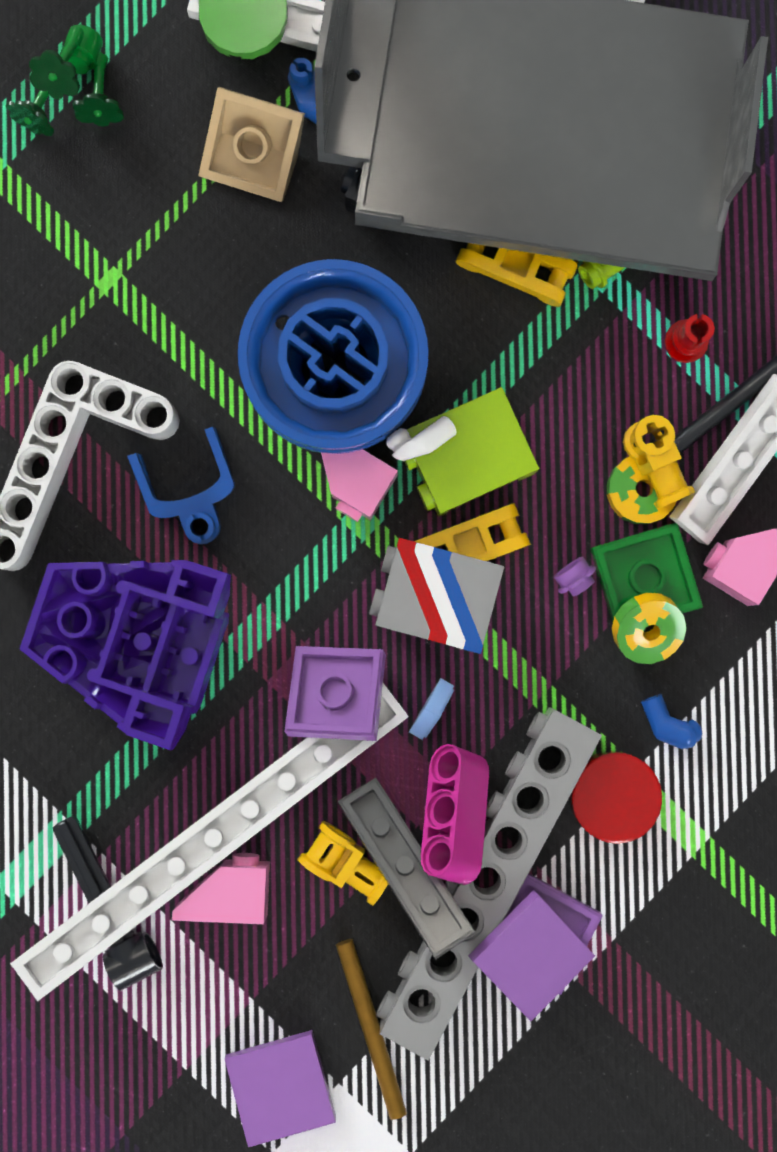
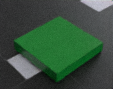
M677 523L590 548L612 623L614 616L624 603L634 596L644 593H661L671 598L682 614L703 608Z

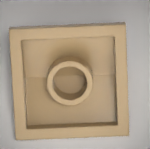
M218 87L198 176L283 202L299 154L305 113Z

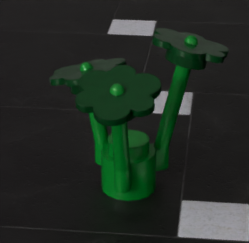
M81 24L73 25L70 27L60 55L56 51L45 50L40 57H32L29 61V67L32 70L30 82L39 92L33 103L26 100H17L15 103L8 101L6 108L10 111V117L19 125L27 127L34 134L40 135L42 133L46 136H52L54 129L48 124L47 115L42 109L48 96L50 95L52 98L59 100L62 99L64 94L67 96L76 95L80 85L74 77L75 74H86L89 70L94 69V93L85 95L83 100H75L73 102L75 118L82 123H94L102 127L109 125V122H121L124 118V113L119 109V102L104 95V70L109 58L100 52L103 45L100 34L88 26Z

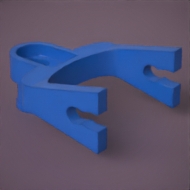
M214 427L204 430L218 465L220 477L213 486L192 497L176 501L157 499L142 454L134 453L127 456L149 513L158 518L179 516L186 536L197 544H206L217 538L220 533L221 523L214 503L226 498L235 487L217 429ZM198 518H202L208 523V531L204 535H199L194 530L193 525Z

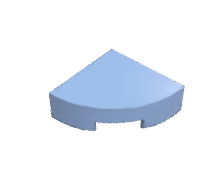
M440 678L409 733L421 740L428 736L454 692V685Z

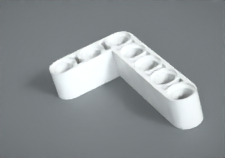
M64 361L56 365L47 379L0 495V544L10 538L15 545V553L9 561L3 562L0 558V569L8 571L21 570L31 560L90 414L149 438L164 440L173 436L179 428L180 419L175 407L166 398L157 393L78 362ZM81 375L83 377V386L76 394L67 395L65 392L67 380L72 376ZM115 391L124 392L125 402L123 406L116 411H107L105 405L107 397ZM156 407L165 408L167 412L165 422L156 428L148 427L146 422L148 413ZM56 416H64L66 419L65 430L60 435L51 437L48 431L49 423ZM46 456L49 460V470L43 477L35 479L32 474V465L39 457ZM29 497L32 502V512L26 519L19 520L15 514L16 504L22 498Z

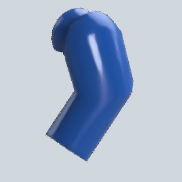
M662 694L641 701L652 732L659 741L679 749H689L701 740L703 734L701 726L694 720L682 721L671 717Z

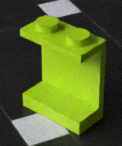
M502 387L407 429L410 437L413 438L442 416L448 417L455 425L456 435L429 454L404 461L408 470L417 468L423 484L417 486L419 495L427 511L435 508L438 517L447 514L448 510L517 479L520 481L532 476L539 470Z

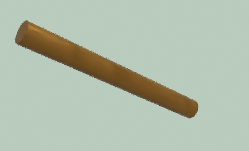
M353 939L344 940L337 943L336 948L389 1117L391 1120L400 1119L407 1114L384 1038L380 1035V1025Z

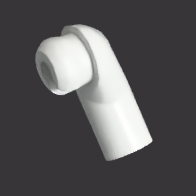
M442 416L413 438L410 437L406 429L400 428L387 438L386 444L394 452L392 454L394 458L406 461L433 452L455 436L457 431L453 422L448 417Z

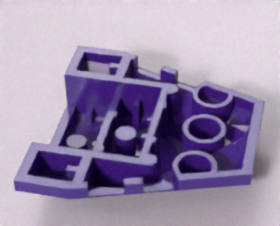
M171 560V562L157 563L130 561V563L112 564L105 562L48 563L20 650L61 683H68L85 697L84 701L92 708L102 710L117 722V728L127 736L167 750H174L186 730L190 715L197 713L201 707L229 622V613L225 612V608L230 596L231 574L187 560Z

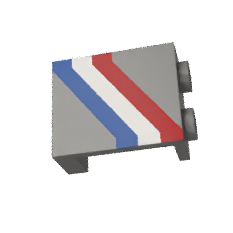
M399 538L397 547L389 545L387 547L381 571L389 573L385 591L376 589L369 615L377 616L376 626L481 654L504 566Z

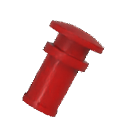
M697 314L689 319L679 320L671 325L666 332L664 340L666 351L670 357L681 363H691L700 359L707 351L709 340L714 334L715 328L711 318L702 314L697 319Z

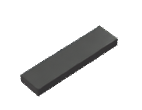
M374 778L338 801L341 810L435 960L475 934L474 929L442 879L430 876L423 870L421 865V847L377 778Z

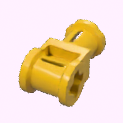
M651 415L646 416L627 429L624 434L623 444L627 454L635 459L641 475H648L658 497L655 504L657 508H661L695 493L693 486L687 485L677 463V460L682 458L674 442V427L663 416ZM652 433L655 441L645 444L642 436Z
M322 821L319 825L320 834L308 852L300 854L298 861L316 876L334 883L341 889L346 882L367 896V902L373 906L386 889L387 881L377 865L363 856L364 848L356 844L350 836L326 821ZM329 844H333L326 856L321 858Z

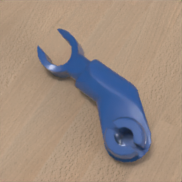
M297 58L294 60V64H290L288 81L299 112L305 113L304 117L316 124L315 72L313 65L305 58Z

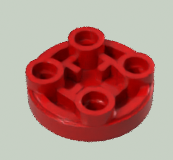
M606 752L590 757L570 795L573 815L590 835L604 842L620 844L642 837L653 827L661 811L662 790L657 776L645 762L627 753Z

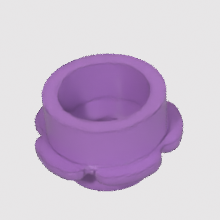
M584 557L575 559L554 575V579L561 587L558 589V592L563 594L569 590L573 597L579 595L595 582L591 575L595 572L596 567L589 566Z

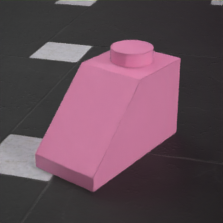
M365 450L342 454L321 453L333 499L339 501L335 509L356 522L359 521L361 516L371 521L397 478L398 470Z
M777 528L726 540L723 545L717 542L704 561V565L708 569L703 579L746 606L759 605L777 576Z
M254 853L232 854V860L223 861L177 904L172 911V921L264 924L268 915L270 861H259L260 855Z

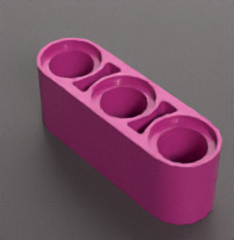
M451 744L440 746L431 757L429 765L421 865L423 870L430 876L467 885L477 878L482 866L489 765L482 756Z

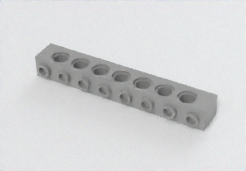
M548 707L545 714L538 712L535 715L526 733L527 736L532 738L524 754L519 751L515 753L505 772V775L510 777L509 782L503 793L495 791L487 804L486 816L489 819L485 825L481 868L490 867L498 872L496 883L489 888H480L474 882L467 885L450 881L445 883L460 909L470 908L476 912V920L471 925L475 934L451 949L455 954V959L447 967H437L430 961L432 953L423 940L417 953L410 950L406 955L398 972V976L403 979L395 994L388 991L378 1008L376 1016L381 1018L380 1035L428 1061L478 969V966L468 955L504 920L602 737L601 734L551 707ZM549 746L557 747L561 753L559 765L552 770L542 769L538 762L540 752ZM529 786L538 788L540 800L534 808L522 809L517 805L518 793L523 788ZM504 827H513L519 832L518 842L508 849L498 847L495 844V837L498 831ZM419 989L428 990L433 994L434 998L425 1007L414 1006L409 1001V997L414 991Z

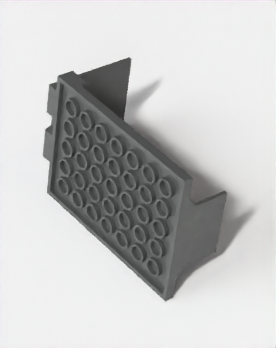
M325 0L314 66L318 161L362 168L355 210V225L713 281L718 272L722 232L730 203L752 173L768 37H760L744 64L749 20L628 0ZM350 73H357L360 78L357 81H350L347 76Z

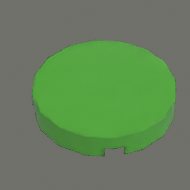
M199 0V21L207 41L221 54L229 57L230 55L241 57V59H255L269 53L282 40L288 19L286 0Z

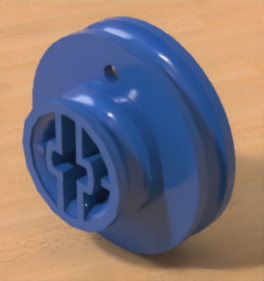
M339 259L318 260L299 265L284 272L268 284L256 297L247 312L240 331L238 366L241 381L252 405L261 419L276 434L300 448L313 452L327 454L350 453L363 450L383 441L401 427L410 416L419 401L425 384L428 367V340L423 321L415 304L407 293L390 277L370 266L354 261ZM280 317H287L289 319L284 329H278L276 327L277 320ZM314 344L334 360L341 351L344 352L347 369L362 379L364 383L361 384L335 364L327 373L322 354L312 348L311 345ZM359 344L365 350L367 359L360 354ZM303 364L310 371L311 378L308 382H306L303 374ZM319 390L330 396H335L340 390L347 396L340 399L326 398L320 395Z

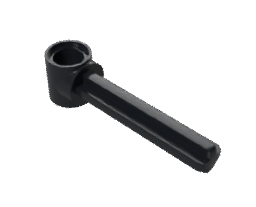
M73 816L57 823L53 827V832L88 903H90L109 889L111 885L78 819ZM133 929L106 949L103 954L106 972L113 985L119 991L163 969L158 948L146 932L142 933V931L134 933Z

